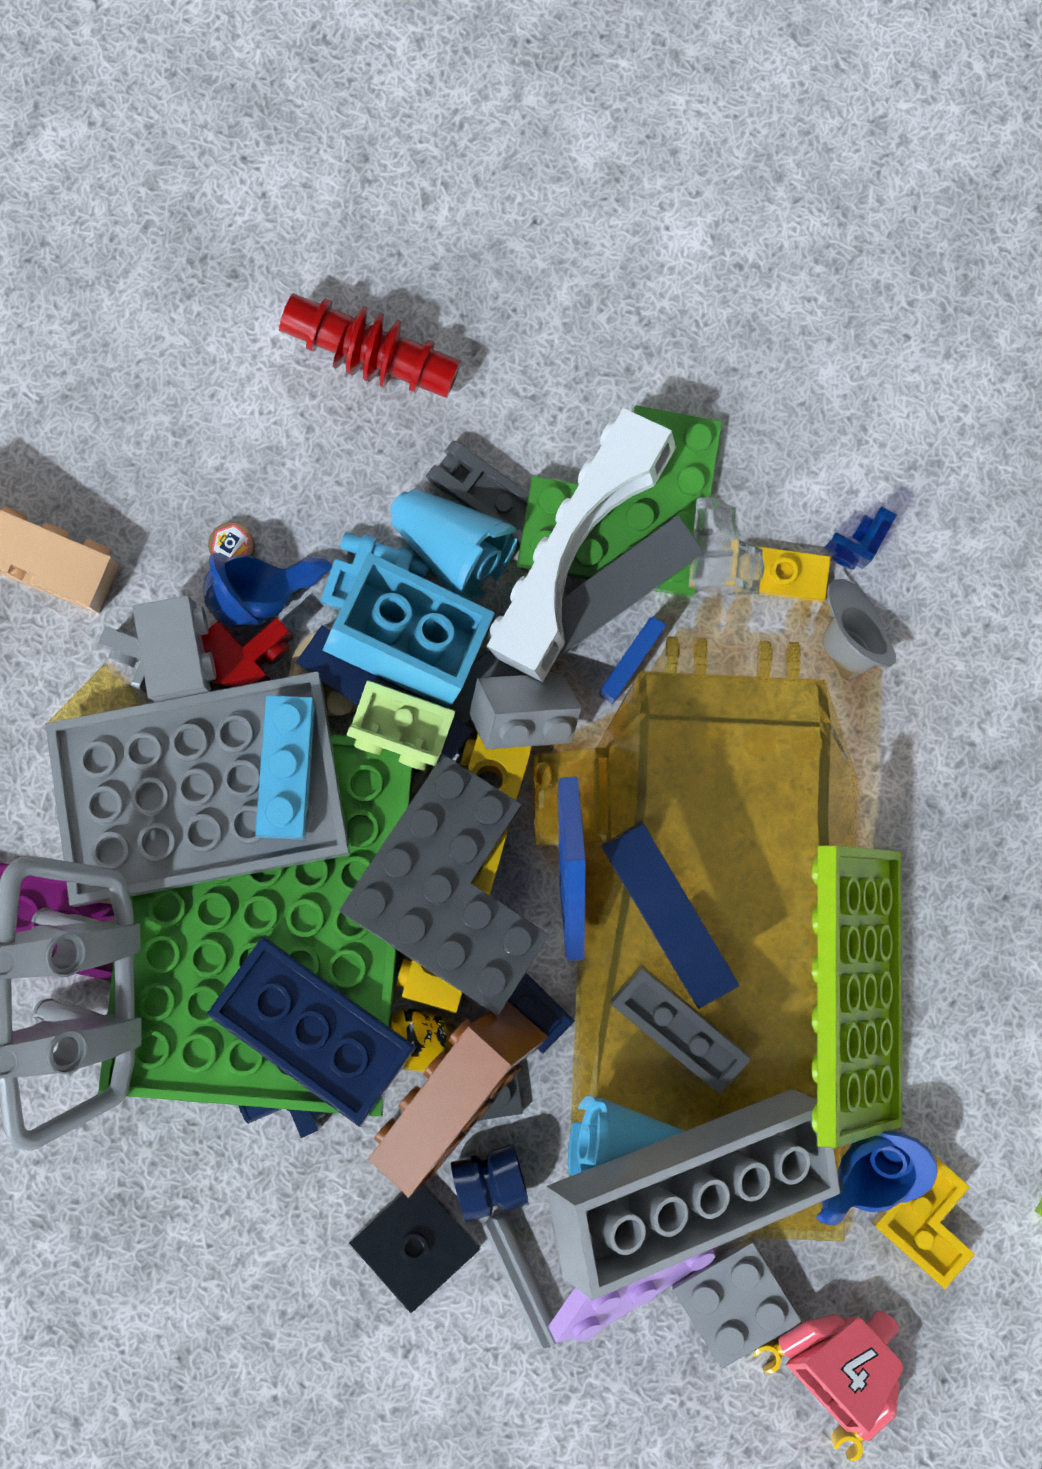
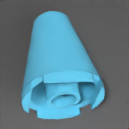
M417 488L399 494L391 506V523L393 527L451 592L472 602L480 599L486 593L480 587L490 575L495 582L499 579L509 564L517 546V539L511 535V533H515L517 530L511 524Z
M586 1096L578 1109L586 1110L582 1123L573 1122L570 1131L568 1146L569 1176L682 1133L684 1130L602 1097Z

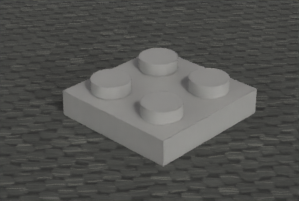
M752 1236L714 1258L706 1267L692 1272L672 1285V1290L721 1369L802 1323L800 1314Z

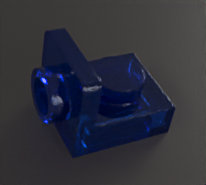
M881 506L871 517L864 514L851 536V538L858 541L857 543L835 532L828 539L824 548L832 552L831 559L837 564L852 570L856 566L864 569L873 560L897 514Z

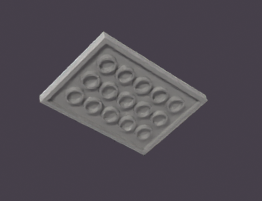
M318 671L45 723L63 859L68 862L117 870L126 880L130 897L351 855L323 685ZM266 696L313 697L315 700L306 840L258 838L255 836ZM67 882L70 906L79 907L110 901L109 892L106 887Z

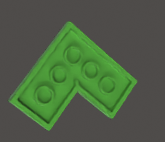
M635 405L632 410L633 413L672 430L676 449L654 487L633 495L612 509L593 527L579 547L567 576L590 579L677 515L702 548L722 421ZM532 476L516 567L532 568L534 564L533 555L538 543L544 537L549 538L557 524L555 519L560 505L566 498H572L579 484ZM701 557L653 591L693 597L696 591Z

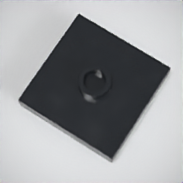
M426 1184L409 1198L402 1192L349 1241L352 1248L410 1313L415 1311L480 1250V1245Z

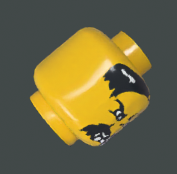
M402 1008L392 1016L391 1028L417 1046L402 1069L424 1073L428 1065L440 1053L446 1056L451 1050L452 1044L448 1041L451 1032L438 1014Z

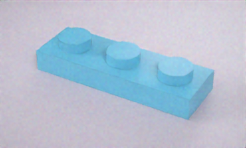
M266 696L255 836L258 838L306 840L315 700L313 697Z

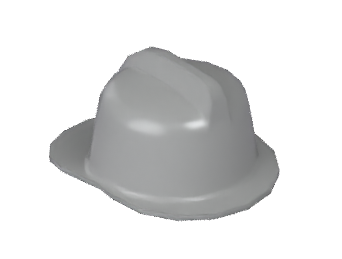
M836 579L830 583L827 596L833 617L823 634L822 644L842 678L852 680L860 674L868 672L876 665L891 667L895 664L896 653L887 638L880 615L865 593L856 584L846 579Z

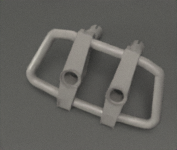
M24 856L11 862L1 876L0 1106L5 1135L8 1141L18 1149L35 1150L119 1105L128 1093L135 1062V1048L141 1046V1017L136 1016L134 1010V954L141 952L140 923L134 922L133 906L124 876L117 870L38 856ZM27 876H35L106 887L114 912V920L99 921L78 914L67 915L52 908H42L32 918L33 923L41 925L32 926L31 930L16 933L21 882ZM57 944V945H58V946H57V951H56L55 955H54L53 957H51V956H52V950H53V948L55 947V945ZM115 962V1013L102 1015L77 1005L67 1006L52 998H45L40 1000L33 1010V1013L39 1014L44 1018L39 1016L33 1017L36 1023L34 1026L12 1031L11 979L55 975L69 977L79 971ZM57 1042H59L56 1051L53 1053L54 1047L56 1046ZM116 1057L110 1087L107 1090L32 1130L25 1128L18 1077L55 1073L71 1074L80 1068Z

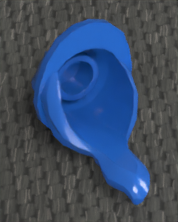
M213 553L209 557L210 570L206 574L203 584L204 603L209 609V613L213 614L217 621L219 620L225 625L243 627L254 624L260 626L265 622L266 618L276 616L282 612L292 592L296 593L298 589L316 585L324 574L331 571L332 564L324 558L309 557L297 562L290 568L282 569L249 555L229 558L222 553Z
M884 1131L882 1134L851 1143L841 1159L837 1172L840 1194L822 1201V1210L817 1215V1220L827 1225H839L852 1207L869 1213L889 1210L900 1203H906L921 1197L932 1189L938 1174L937 1161L934 1155L917 1138L893 1131Z

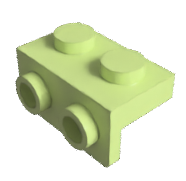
M367 680L347 736L355 738L354 746L361 750L381 755L384 748L401 754L398 762L412 768L425 770L427 764L437 765L456 710Z

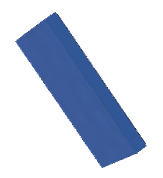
M564 777L558 781L559 886L565 957L568 958V961L584 960L585 850L578 777Z

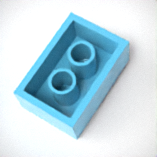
M368 552L333 624L323 651L433 703L450 708L464 685L495 612Z

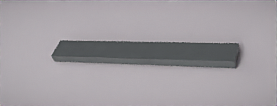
M678 515L562 598V626L565 644L556 660L704 555V550ZM489 650L473 662L461 691L450 709L456 710L454 717L465 725L472 721L469 711L477 678L527 674L495 658Z

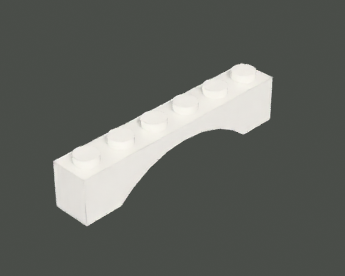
M624 408L616 421L611 420L606 425L600 439L602 446L594 460L588 459L583 465L578 477V488L571 499L566 498L560 505L555 520L557 524L549 538L544 537L538 543L533 555L534 564L526 577L522 576L518 579L511 592L510 600L512 603L504 616H498L488 632L487 639L489 643L487 647L495 658L541 682L544 681L565 644L562 626V596L569 568L579 547L593 527L612 509L633 495L655 486L676 449L672 430Z

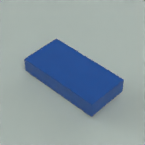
M654 616L648 619L599 692L602 698L613 705L665 629L666 624Z

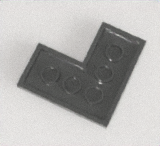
M443 754L339 909V912L498 1016L550 934L471 884L520 810L522 804Z

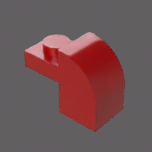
M278 618L272 621L243 647L219 620L208 629V634L202 635L205 653H212L215 663L216 679L213 681L227 689L270 681L271 679L260 666L266 661L273 665L282 659L291 649L288 642L294 638Z

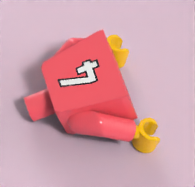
M876 1311L868 1323L858 1316L840 1317L836 1314L808 1320L780 1335L778 1343L771 1340L753 1352V1357L758 1356L763 1351H770L775 1355L776 1358L772 1362L763 1366V1372L767 1374L775 1373L780 1368L782 1357L787 1356L791 1358L785 1365L840 1424L832 1433L834 1449L840 1448L841 1444L846 1441L854 1442L845 1452L849 1461L859 1460L863 1454L861 1442L863 1440H872L896 1417L900 1389L898 1379L903 1371V1363L887 1345L900 1328L896 1321L883 1311Z

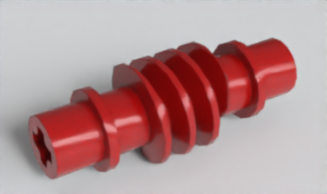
M295 293L291 294L280 320L279 331L305 341L306 349L314 352L317 347L335 353L333 368L337 369L346 359V372L353 376L363 365V379L367 382H371L380 371V386L382 388H385L392 376L409 383V391L416 393L419 388L448 398L458 375L461 360L434 350V342L427 340L425 345H421L407 338H400L401 321L398 319L388 332L383 331V313H379L371 325L366 324L368 308L365 306L361 308L353 319L352 316L332 309L331 300L325 298L320 304Z

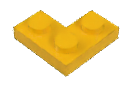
M934 1155L937 1161L938 1174L932 1189L919 1198L906 1203H900L889 1210L881 1211L871 1224L946 1290L975 1256V1253L940 1222L969 1190L970 1186Z

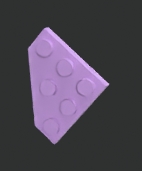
M718 1247L593 1301L577 1288H574L548 1326L556 1343L571 1339L583 1342L594 1337L604 1327L636 1307L650 1302L657 1294L692 1272L709 1265L714 1260V1252Z

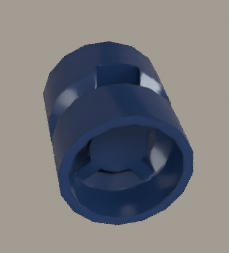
M514 1144L489 1151L486 1160L483 1161L476 1155L450 1163L456 1193L466 1222L490 1216L494 1206H499L503 1211H508L529 1205L526 1186Z

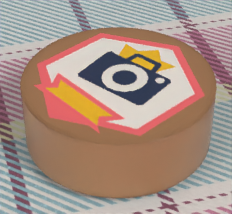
M226 522L217 526L212 531L208 541V548L211 555L213 553H222L229 558L241 555L253 557L255 541L245 526L236 522Z

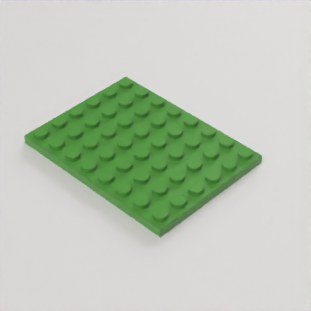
M331 735L351 855L130 897L133 906L134 922L140 923L141 952L134 954L135 1015L141 1017V1046L135 1048V1062L126 1096L339 1113L206 1014L259 940L264 936L391 1028L398 950L341 914L339 909L411 803L414 768L398 762L401 754L384 748L381 755L373 754L355 747V738ZM113 962L107 1014L115 1013V962ZM116 1057L101 1063L98 1094L110 1087ZM385 1094L369 1116H383Z

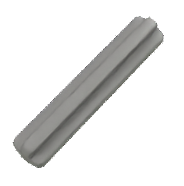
M501 1213L492 1216L483 1224L486 1236L537 1346L540 1349L549 1348L557 1344L548 1327L554 1319L551 1308L508 1215Z

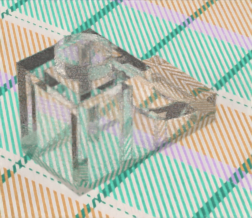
M713 497L697 498L693 537L705 553L691 563L689 587L715 596L759 594L760 579L764 574L763 549L746 543L741 537L736 522V507Z

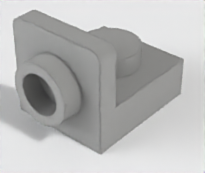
M105 626L99 644L111 650L108 658L134 668L136 662L140 661L131 686L147 693L138 638Z

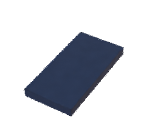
M264 936L259 940L206 1014L358 1127L364 1124L417 1048L413 1043Z

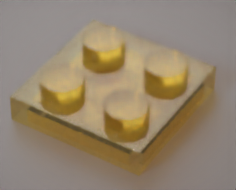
M588 748L534 755L533 779L536 845H559L558 781L564 777H578L584 843H600L612 839L609 748Z

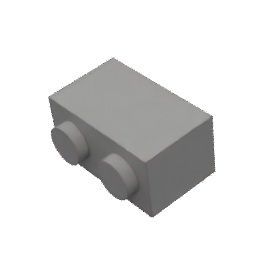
M188 595L133 605L148 698L155 702L211 692L210 680L216 679V668L212 653H205L202 635L208 634L209 630L203 606L197 607L196 603Z
M563 673L547 674L543 682L529 675L477 678L469 715L485 748L499 749L572 743L582 708Z

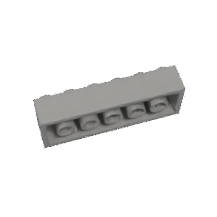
M791 1089L546 1186L563 1278L593 1301L840 1194L834 1150L830 1147L817 1146V1133L814 1132L812 1127V1111L817 1100Z

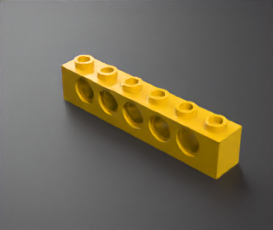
M478 733L476 740L467 739L461 765L468 766V770L477 776L485 771L496 773L502 781V785L498 790L517 801L532 746L486 749ZM509 827L471 883L488 895H490ZM403 959L396 986L404 988L402 998L456 1014L462 992L415 961Z

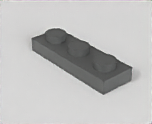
M642 964L610 999L611 1005L719 1094L725 1090L751 1060L747 1051Z

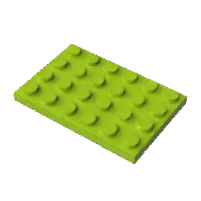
M818 846V856L813 860L812 877L814 883L818 885V905L813 909L812 927L815 934H818V954L814 956L812 962V976L817 984V1004H815L812 1011V1026L814 1032L817 1033V1053L812 1061V1077L817 1083V1103L812 1111V1127L814 1132L817 1133V1146L838 1148L882 1134L884 1131H891L902 1127L901 851L845 846Z

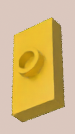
M742 544L739 549L734 591L823 603L826 598L830 557Z

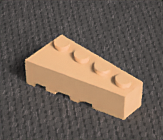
M2 505L0 509V575L99 614L120 566L118 562L109 556L111 549L89 539H85L82 545L68 539L70 533L46 522L40 527L28 522L27 515Z

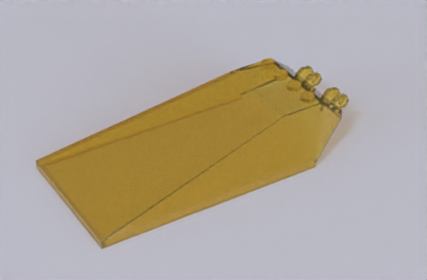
M667 636L664 672H638L585 767L583 810L585 948L584 960H577L570 1131L573 1122L582 1123L586 1110L578 1109L586 1096L602 1097L684 1131L791 1089L817 1100V1083L812 1077V1061L817 1053V1033L814 1032L812 1026V1011L815 1004H817V984L812 976V962L814 956L818 954V934H815L812 927V913L814 907L818 905V885L813 881L812 864L814 858L818 856V846L856 847L858 778L826 680L799 679L801 667V645L799 642H788L785 650V678L770 677L773 659V648L770 641L759 642L757 675L754 677L706 674L707 640L706 638H696L692 650L694 665L693 674L677 673L680 643L677 637ZM641 821L644 822L740 985L699 1010L601 847V844ZM641 964L749 1053L751 1057L749 1063L721 1094L712 1089L611 1005L610 999ZM847 1145L833 1148L837 1172L841 1159L847 1152ZM822 1202L741 1237L752 1236V1238L845 1242V1218L839 1225H827L818 1221L817 1215L822 1210Z

